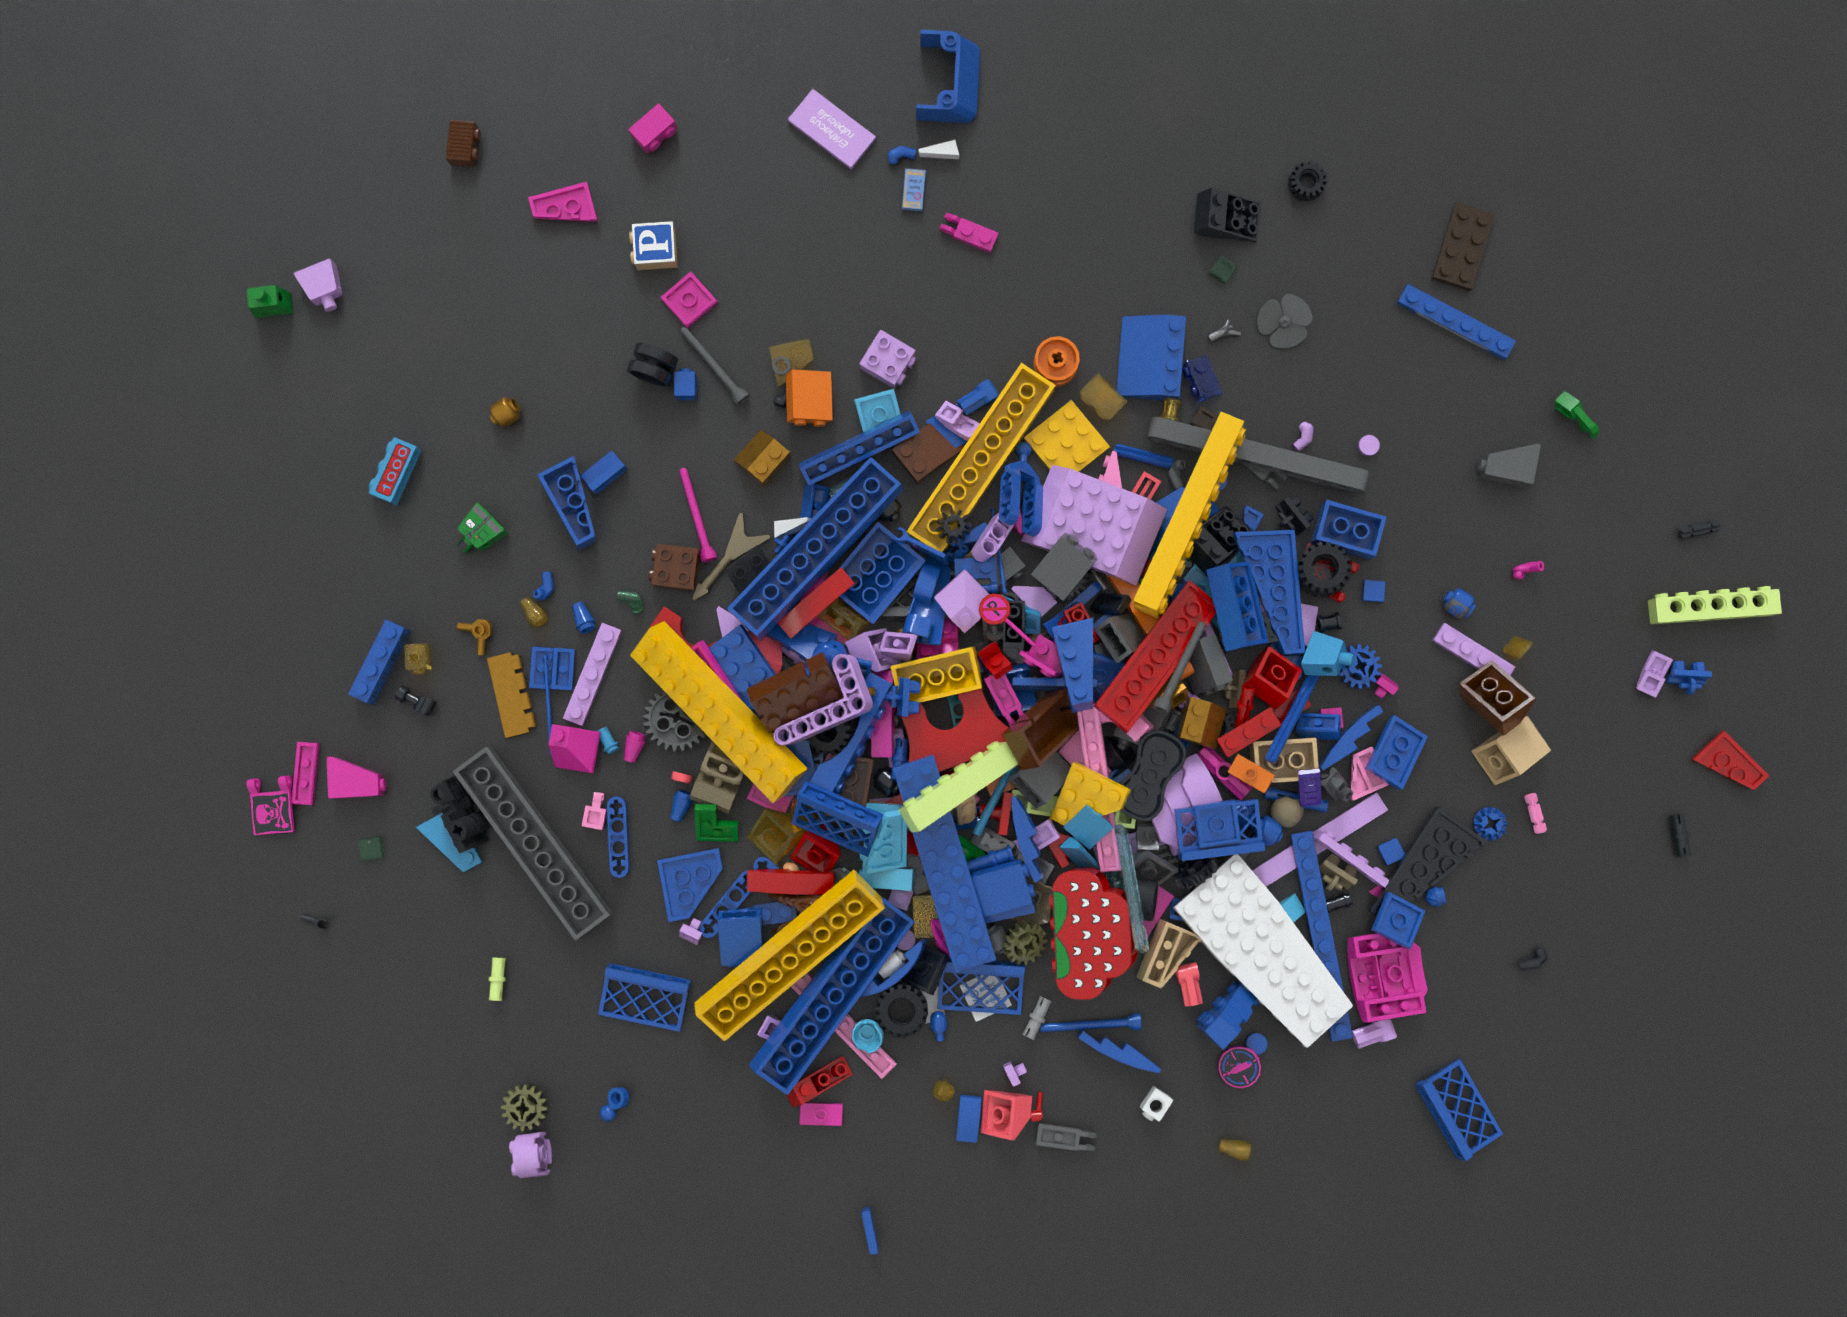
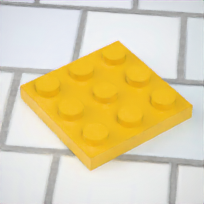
M1072 400L1024 437L1025 442L1031 445V449L1049 471L1051 466L1055 465L1080 472L1110 448Z

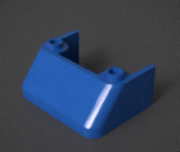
M921 30L920 47L942 48L946 52L956 53L954 90L940 92L937 97V105L916 104V120L972 122L977 115L979 47L953 31Z

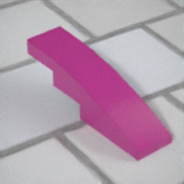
M891 670L873 671V674L895 685ZM888 701L884 708L886 712L883 718L878 720L874 726L876 730L871 737L872 757L894 756L893 735L895 734L894 712L896 707H891V701Z

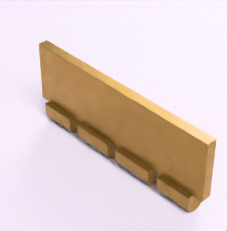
M512 652L487 658L505 738L529 733V728L536 727V721L533 712H525V710L532 709L529 692L521 693L520 691L528 688L524 672L516 673V670L523 669L520 654L512 656Z

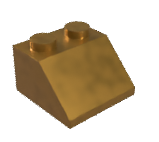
M760 430L734 461L765 487L791 458V454L777 440Z
M1189 697L1183 707L1176 737L1180 740L1216 749L1218 744L1216 739L1220 736L1227 709L1208 701Z

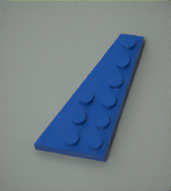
M1295 530L1234 532L1233 536L1244 562H1250L1258 597L1274 635L1276 634L1279 640L1277 643L1282 655L1305 653Z

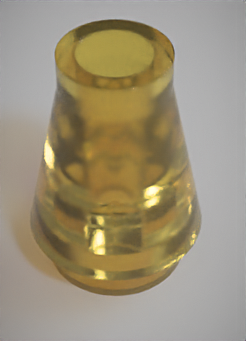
M526 597L520 602L529 624L533 625L534 628L541 627L547 622V612L530 597Z
M1222 1139L1219 1152H1223L1240 1161H1248L1252 1144L1246 1143L1247 1141Z

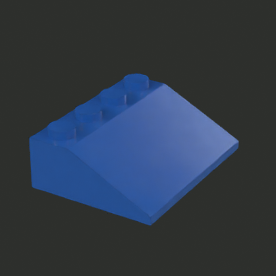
M1145 315L1122 317L1116 397L1177 402L1180 397L1186 316Z
M879 522L875 524L840 567L855 584L842 594L839 599L873 625L926 562L924 558L904 542H897L894 539L895 535Z

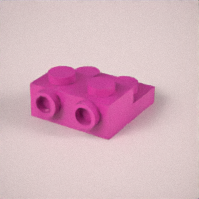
M944 618L941 644L936 646L917 642L916 660L959 650V627L950 618Z

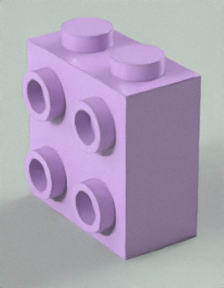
M880 329L859 366L864 372L895 389L897 385H902L906 378L904 373L908 367H913L917 358L915 357V349Z

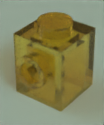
M425 643L404 645L406 670L412 671V674H425V670H431V645Z

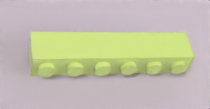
M992 742L987 746L988 750L971 756L969 763H962L954 768L955 772L951 775L946 774L937 780L938 784L933 787L931 785L920 791V796L917 798L911 797L903 803L904 806L899 809V812L910 831L920 832L1018 765L1006 742Z

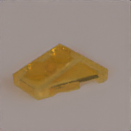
M809 339L769 347L772 363L776 357H787L791 363L790 371L792 369L801 370L814 360ZM779 360L780 363H776L779 371L786 370L787 365L784 363V360ZM775 372L777 386H781L786 382V374L779 375Z

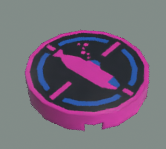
M1235 1045L1222 1053L1218 1069L1222 1079L1227 1084L1236 1088H1245L1257 1081L1260 1076L1261 1063L1259 1056L1254 1050L1242 1045Z

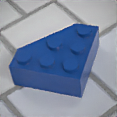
M1239 980L1238 982L1233 981L1226 988L1228 992L1223 997L1218 996L1211 1004L1213 1007L1208 1012H1202L1197 1018L1198 1022L1195 1024L1213 1043L1223 1050L1242 1030L1240 1023L1247 1022L1253 1013L1251 1006H1256L1259 1003L1257 998Z

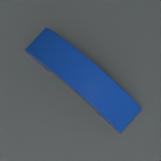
M922 939L904 954L909 960L908 963L883 983L876 977L870 982L861 996L879 993L891 987L909 973L920 959L927 943L926 939Z

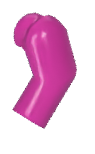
M1535 561L1517 565L1512 570L1514 572L1513 578L1521 580L1525 576L1524 573L1543 571L1544 563L1542 561Z

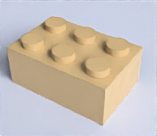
M1316 738L1287 740L1274 764L1265 760V756L1273 741H1257L1249 744L1251 761L1275 775L1271 783L1298 781V771L1319 769Z

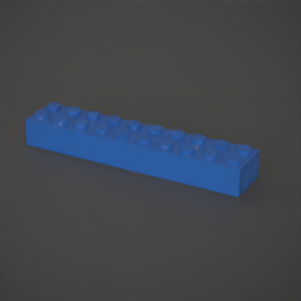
M870 457L727 608L728 611L762 641L903 491L901 483Z
M934 754L893 766L903 803L911 797L917 798L920 796V791L931 785L933 787L938 784L937 780L940 778ZM950 810L920 832L912 833L956 973L995 961L996 957Z
M882 896L885 909L829 955L749 1064L756 1074L786 1095L796 1085L915 922Z

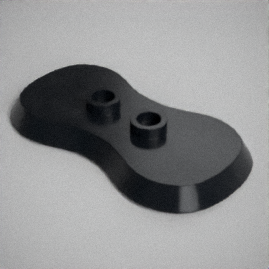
M1161 730L1150 731L1142 737L1138 745L1135 766L1130 774L1119 783L1131 789L1123 809H1121L1125 815L1139 821H1150L1161 812L1166 786L1170 779L1183 767L1186 760L1185 746L1177 737Z

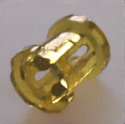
M1165 398L1163 401L1165 404L1163 415H1160V417L1178 422L1177 413L1182 402L1172 398Z

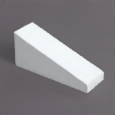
M952 140L919 149V157L959 159V152L956 141Z
M805 517L774 521V538L782 539L785 534L789 536L803 529L812 518Z

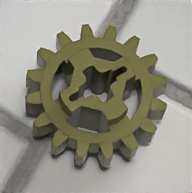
M1023 920L1022 925L1015 923L1014 930L1008 929L1010 935L1004 936L1007 942L1003 943L1005 948L1003 952L1012 963L1015 962L1017 965H1020L1022 962L1024 965H1027L1028 960L1035 962V956L1041 957L1039 952L1046 949L1043 944L1047 943L1045 938L1047 934L1038 923L1035 924L1032 920L1027 923Z
M527 1083L524 1084L523 1089L520 1085L515 1086V1091L512 1089L508 1091L510 1097H503V1100L507 1103L501 1106V1109L506 1110L502 1117L509 1118L506 1122L507 1125L511 1122L514 1123V1130L518 1126H520L521 1131H525L527 1126L532 1130L534 1129V1123L537 1126L542 1123L539 1118L544 1119L547 1116L543 1111L547 1110L549 1106L543 1103L548 1099L541 1098L543 1091L541 1090L537 1093V1086L535 1085L531 1089H529ZM521 1094L518 1102H512L517 1095ZM525 1103V1106L529 1107V1109L525 1111L524 1108H521L522 1104ZM537 1112L535 1118L529 1121L530 1114Z

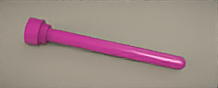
M681 468L680 476L702 547L699 554L701 562L714 561L718 557L716 551L709 545L688 470Z

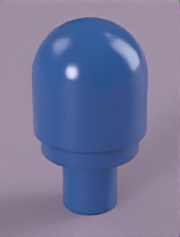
M936 1011L930 1016V1026L932 1032L936 1034V1041H944V1031H947V1018L943 1012Z

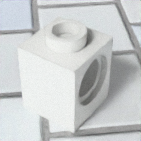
M1153 1085L1139 1107L1143 1110L1142 1115L1151 1121L1155 1118L1160 1122L1173 1099ZM1154 1100L1160 1101V1108L1157 1110L1150 1109V1104Z

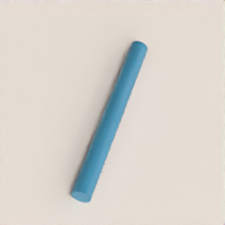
M1016 766L1002 775L972 832L974 835L980 837L1009 781L1008 777L1014 772Z

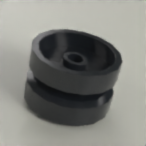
M636 343L633 355L637 359L630 360L626 371L632 376L650 384L669 387L672 375L668 371L675 370L679 359L661 348L645 343Z

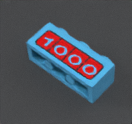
M394 437L386 447L387 453L384 460H381L378 464L376 477L369 484V494L397 506L422 450L417 446Z

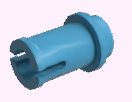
M603 727L597 731L601 732L600 741L604 746V752L612 754L619 749V743L615 742L608 727Z

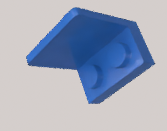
M1027 663L1012 665L1013 669L1005 674L1012 688L1014 677L1031 678ZM1014 691L1022 705L1021 709L1023 712H1027L1036 704L1034 691ZM993 697L996 717H1004ZM1015 710L1009 714L1014 715L1018 714L1017 710Z

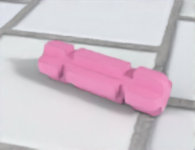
M1526 794L1524 798L1526 804L1528 803L1529 805L1527 808L1531 822L1534 823V832L1536 834L1544 833L1547 831L1546 824L1543 823L1544 817L1540 804H1537V801H1539L1537 794Z

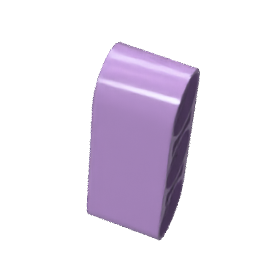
M999 513L990 520L972 549V555L975 560L984 562L993 556L1004 542L1014 524L1010 526L999 520Z

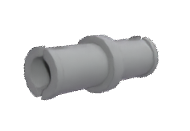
M1041 996L1039 997L1033 1013L1029 1015L1030 1020L1022 1035L1035 1040L1041 1024L1045 1022L1044 1017L1052 1001Z

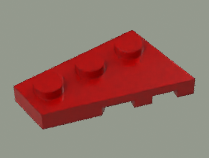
M1723 730L1692 758V760L1751 790H1755L1769 777Z

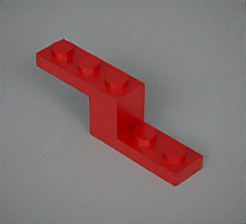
M1300 688L1292 692L1289 699L1277 709L1269 706L1249 718L1248 721L1216 739L1226 758L1281 726ZM1307 700L1303 710L1312 706L1309 700Z

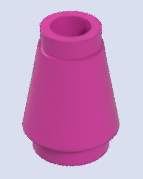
M630 731L629 735H626L625 761L636 762L646 743L645 734Z

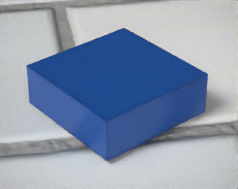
M1364 580L1362 601L1383 603L1385 581Z
M1397 838L1376 846L1385 865L1402 859L1405 854Z

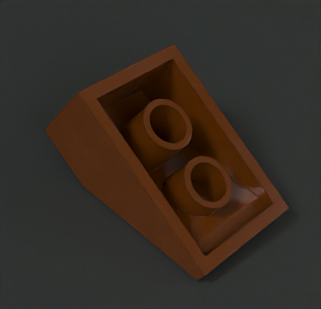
M929 423L920 429V433L894 447L892 454L918 486L962 451L964 445L962 444L955 448Z

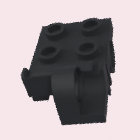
M756 545L724 571L738 591L742 593L768 566L770 561L760 547Z
M456 776L445 779L432 788L430 792L431 799L434 803L439 804L432 808V812L434 815L440 812L443 813L440 817L459 854L489 841L485 830L489 828L490 822L482 811L475 812L472 806L476 803L474 801L471 802L470 795L466 796ZM439 789H440V790L443 792V794H444V798H443V799H441V798L438 796V790H439Z

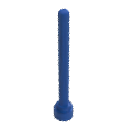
M1132 1013L1131 1016L1121 1019L1041 1024L1040 1032L1128 1027V1029L1135 1031L1141 1030L1140 1013Z

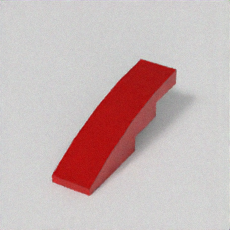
M842 568L838 569L784 616L778 624L792 639L855 583Z
M789 869L747 870V891L824 895L834 886L833 872L790 871Z

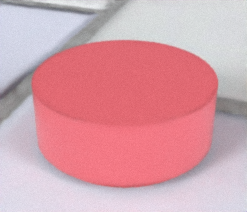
M673 771L671 778L672 780L690 784L692 783L693 776Z

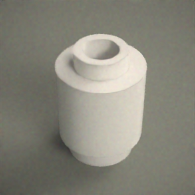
M900 949L894 950L878 973L884 979L891 977L906 964L904 961L907 959Z

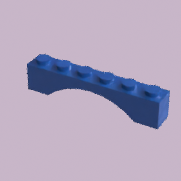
M871 672L865 680L867 688L874 687L876 689V695L871 696L873 702L871 710L860 716L859 725L849 744L837 756L820 764L810 783L838 795L841 794L845 787L844 781L847 776L853 773L857 757H861L864 753V745L867 739L873 736L876 730L875 724L883 718L887 702L891 701V699L885 698V694H891V688L895 685Z

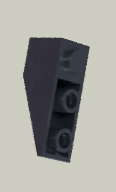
M1007 600L1010 605L1008 619L1026 635L1025 601ZM1004 621L1003 655L1010 663L1024 664V657L1019 653L1021 650L1026 651V640Z

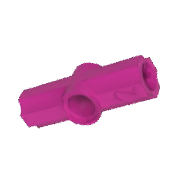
M1204 747L1197 754L1215 780L1221 782L1238 800H1242L1253 788L1230 773L1226 778L1221 777L1218 772L1219 768L1225 767L1229 770L1231 764L1220 757L1212 748Z

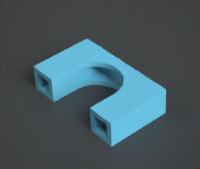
M866 803L867 808L881 814L899 810L904 806V804ZM862 829L865 834L870 833V832H868V831ZM860 854V861H863V869L859 870V875L872 888L914 890L916 868L902 867L866 874L864 867L868 857Z

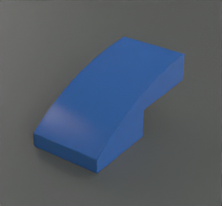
M960 1095L956 1141L977 1143L981 1097Z

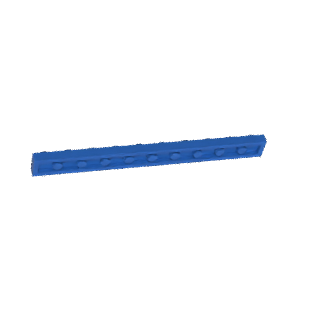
M1312 831L1290 834L1312 949L1344 992ZM1348 1011L1328 1029L1330 1041L1334 1042L1353 1038Z

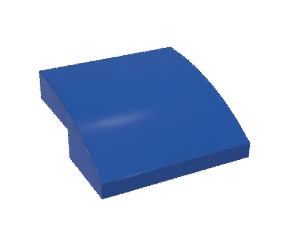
M532 647L529 688L545 689L543 655H547L549 689L572 690L575 649Z

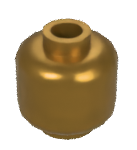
M503 397L491 405L490 419L495 425L505 428L509 427L520 418L521 407L514 398Z

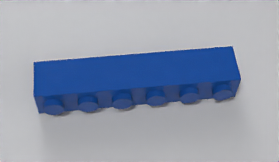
M909 410L799 463V467L808 486L920 433V430Z

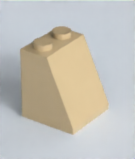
M1526 716L1518 726L1504 736L1498 732L1471 752L1493 784L1497 785L1521 775L1549 753L1551 749L1529 717Z

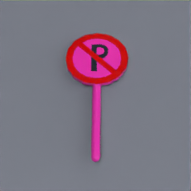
M989 594L982 599L979 605V613L985 622L997 625L1005 621L1032 647H1036V644L1008 619L1010 605L1004 596Z

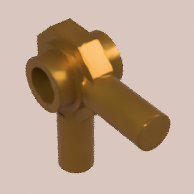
M477 619L472 624L459 622L457 630L472 632L477 639V655H485L486 639L492 635L493 625L490 621Z

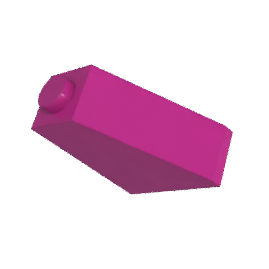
M327 757L329 799L384 796V791L387 789L384 775L338 757Z

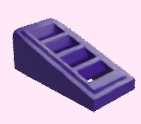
M1318 768L1298 771V796L1301 806L1321 804L1320 769Z

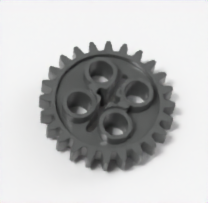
M663 689L662 696L654 694L656 701L649 699L651 707H645V711L649 714L643 715V719L648 722H645L643 725L644 728H650L646 731V735H653L650 739L651 742L658 740L657 748L665 745V752L672 747L673 753H676L677 748H680L682 753H684L686 746L692 750V743L700 745L698 738L705 740L702 729L690 717L685 715V712ZM668 703H674L676 708L669 711L665 706ZM664 713L667 716H660L659 714ZM677 716H680V720H678L677 723H674L673 719H676ZM661 722H667L669 727L661 730L658 728V725ZM687 723H694L695 725H694V726H690V725L687 724ZM685 728L689 733L686 736H680L678 731Z

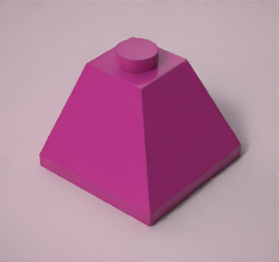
M552 724L549 748L555 767L594 773L601 732Z

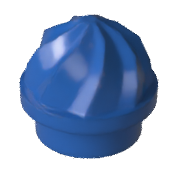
M1434 886L1427 891L1425 898L1431 906L1441 907V904L1447 903L1443 887L1437 888V886Z

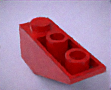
M841 1056L801 1077L786 1096L792 1107L800 1106L853 1074L844 1056Z

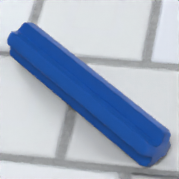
M1116 444L1114 447V451L1120 457L1170 469L1173 465L1174 459L1172 457L1121 444Z

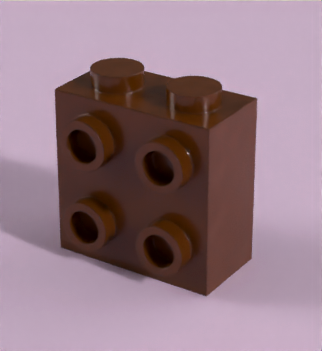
M657 544V548L653 549L652 561L655 562L654 569H650L649 581H652V585L658 588L695 592L700 550L698 548Z

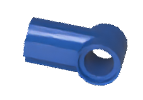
M987 379L978 384L975 390L957 400V403L963 409V413L968 416L982 406H988L995 402L1000 394L991 380Z

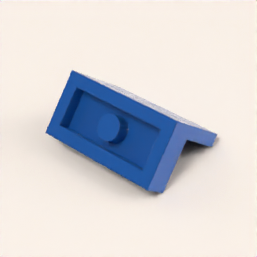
M610 451L584 472L581 478L597 495L628 469L616 454Z

